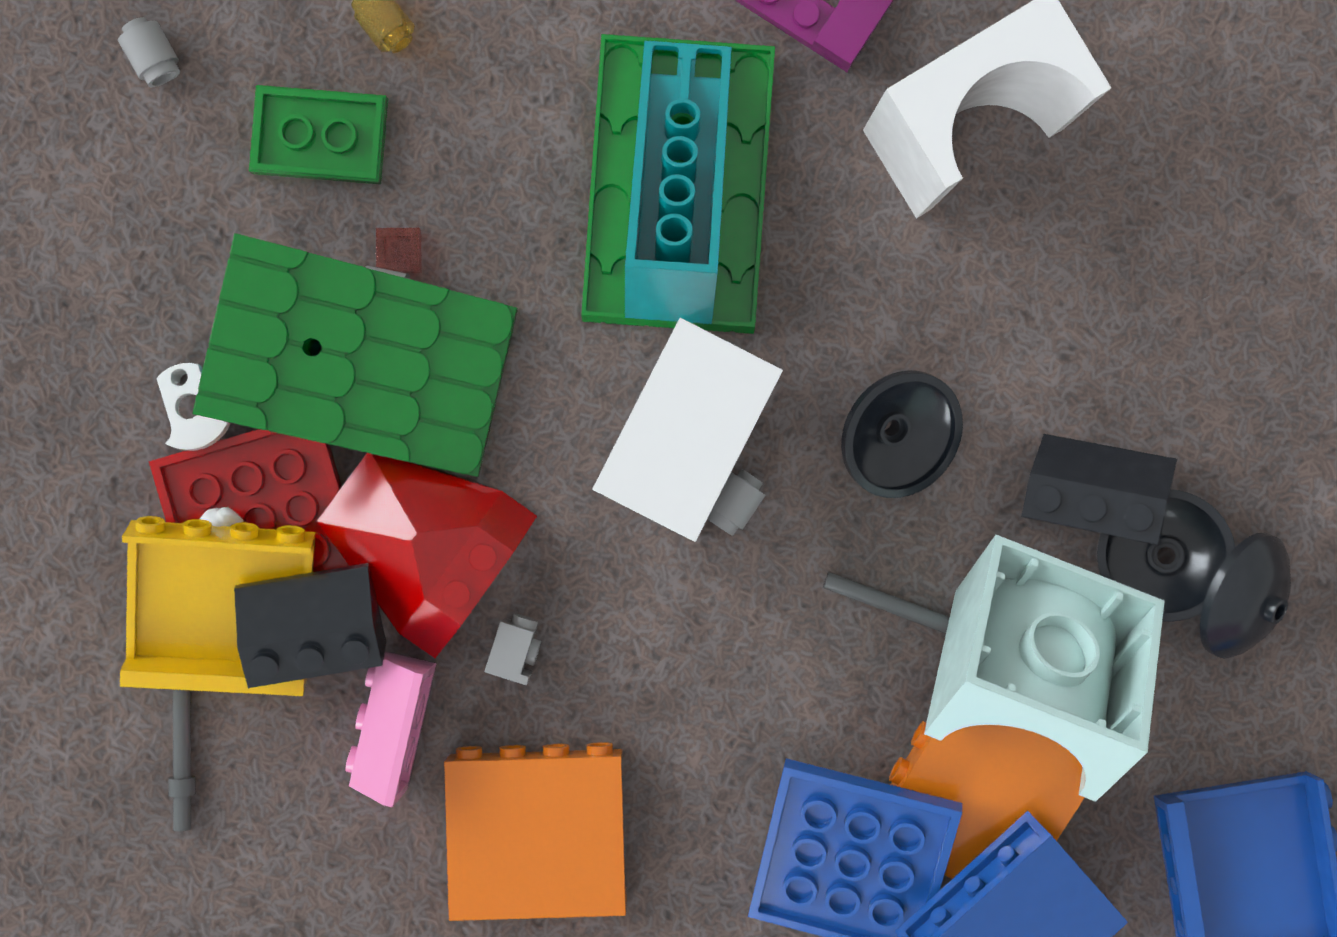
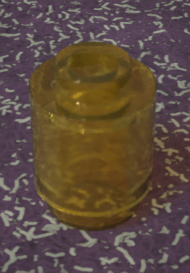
M396 0L352 1L351 7L355 11V20L380 52L391 51L392 53H397L411 43L413 39L411 34L414 31L415 25Z

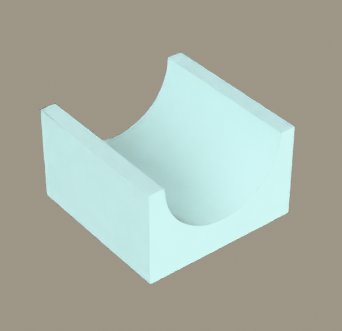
M995 535L955 592L924 734L941 741L950 733L965 727L1003 725L1043 735L1065 747L1078 759L1082 765L1079 795L1096 802L1148 752L1164 600Z

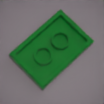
M256 85L249 172L258 175L381 184L388 108L387 96Z

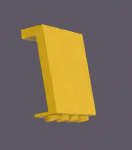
M144 516L137 520H131L122 535V542L128 543L126 659L120 670V687L303 696L307 679L254 688L247 687L237 649L234 588L239 584L313 572L315 532H304L303 528L291 525L281 526L277 530L259 529L256 524L247 522L217 527L212 526L211 522L202 519L187 520L184 523L165 522L163 518L157 516Z

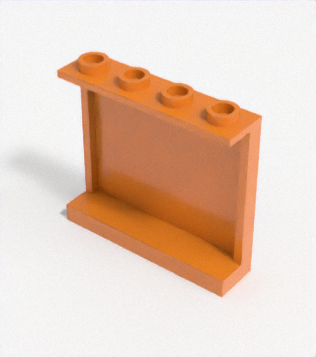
M922 721L911 740V745L914 747L906 759L900 757L897 760L889 776V781L892 782L890 785L962 803V816L945 871V876L951 879L960 873L1027 811L1057 841L1085 798L1079 795L1082 765L1070 751L1043 735L1003 725L965 727L950 733L940 741L924 734L926 722Z
M608 742L587 744V750L569 751L568 744H547L543 746V751L526 752V746L524 745L499 747V753H482V747L464 746L456 748V754H450L444 761L449 921L626 916L627 895L625 887L622 749H613V744Z

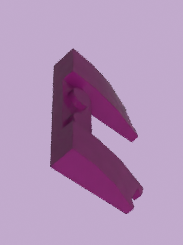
M823 0L735 1L845 72H848L894 0H840L835 8Z

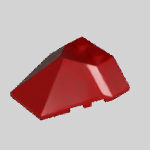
M366 453L319 517L317 523L349 566L369 563L377 602L381 610L400 635L433 658H436L464 623L512 556L537 518V515L501 490L407 461Z

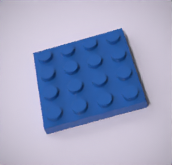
M786 758L748 917L822 937H898L895 931L940 891L962 816V803Z

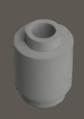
M140 17L129 21L122 27L123 34L118 38V42L140 80H145L147 85L153 88L169 82L180 74L177 66L179 59L157 21H147L145 17Z
M741 469L738 475L731 472L707 519L731 536H734L738 528L744 529L766 496L759 491L763 483L743 469Z

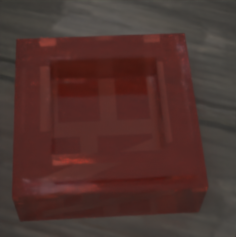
M376 228V267L403 273H422L421 229Z

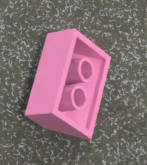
M385 652L382 666L368 668L365 686L371 687L368 704L362 703L358 711L355 728L361 730L358 747L352 746L346 762V772L352 773L349 787L384 806L394 807L408 789L436 663Z

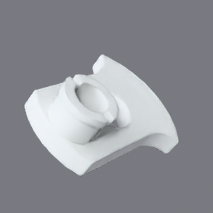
M182 363L174 365L157 377L171 424V435L165 444L180 450L196 451L213 445L220 440L231 424L199 415L191 419H185L181 416L179 412L181 400L186 396L198 394V386L202 374V366L199 364ZM187 374L188 379L186 383L182 386L177 385V383H180L181 377Z

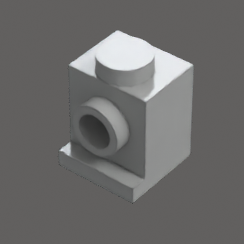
M513 614L512 620L508 618L501 620L484 672L527 685L531 679L532 671L526 670L525 666L526 664L534 666L542 642L534 639L539 621L520 614Z

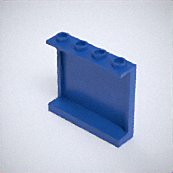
M1305 771L1154 796L1176 937H1337V859L1335 853L1337 852V832L1331 825L1329 809L1333 805L1332 794L1324 779Z
M1027 811L903 923L895 933L898 937H1113L1128 922L1053 836Z

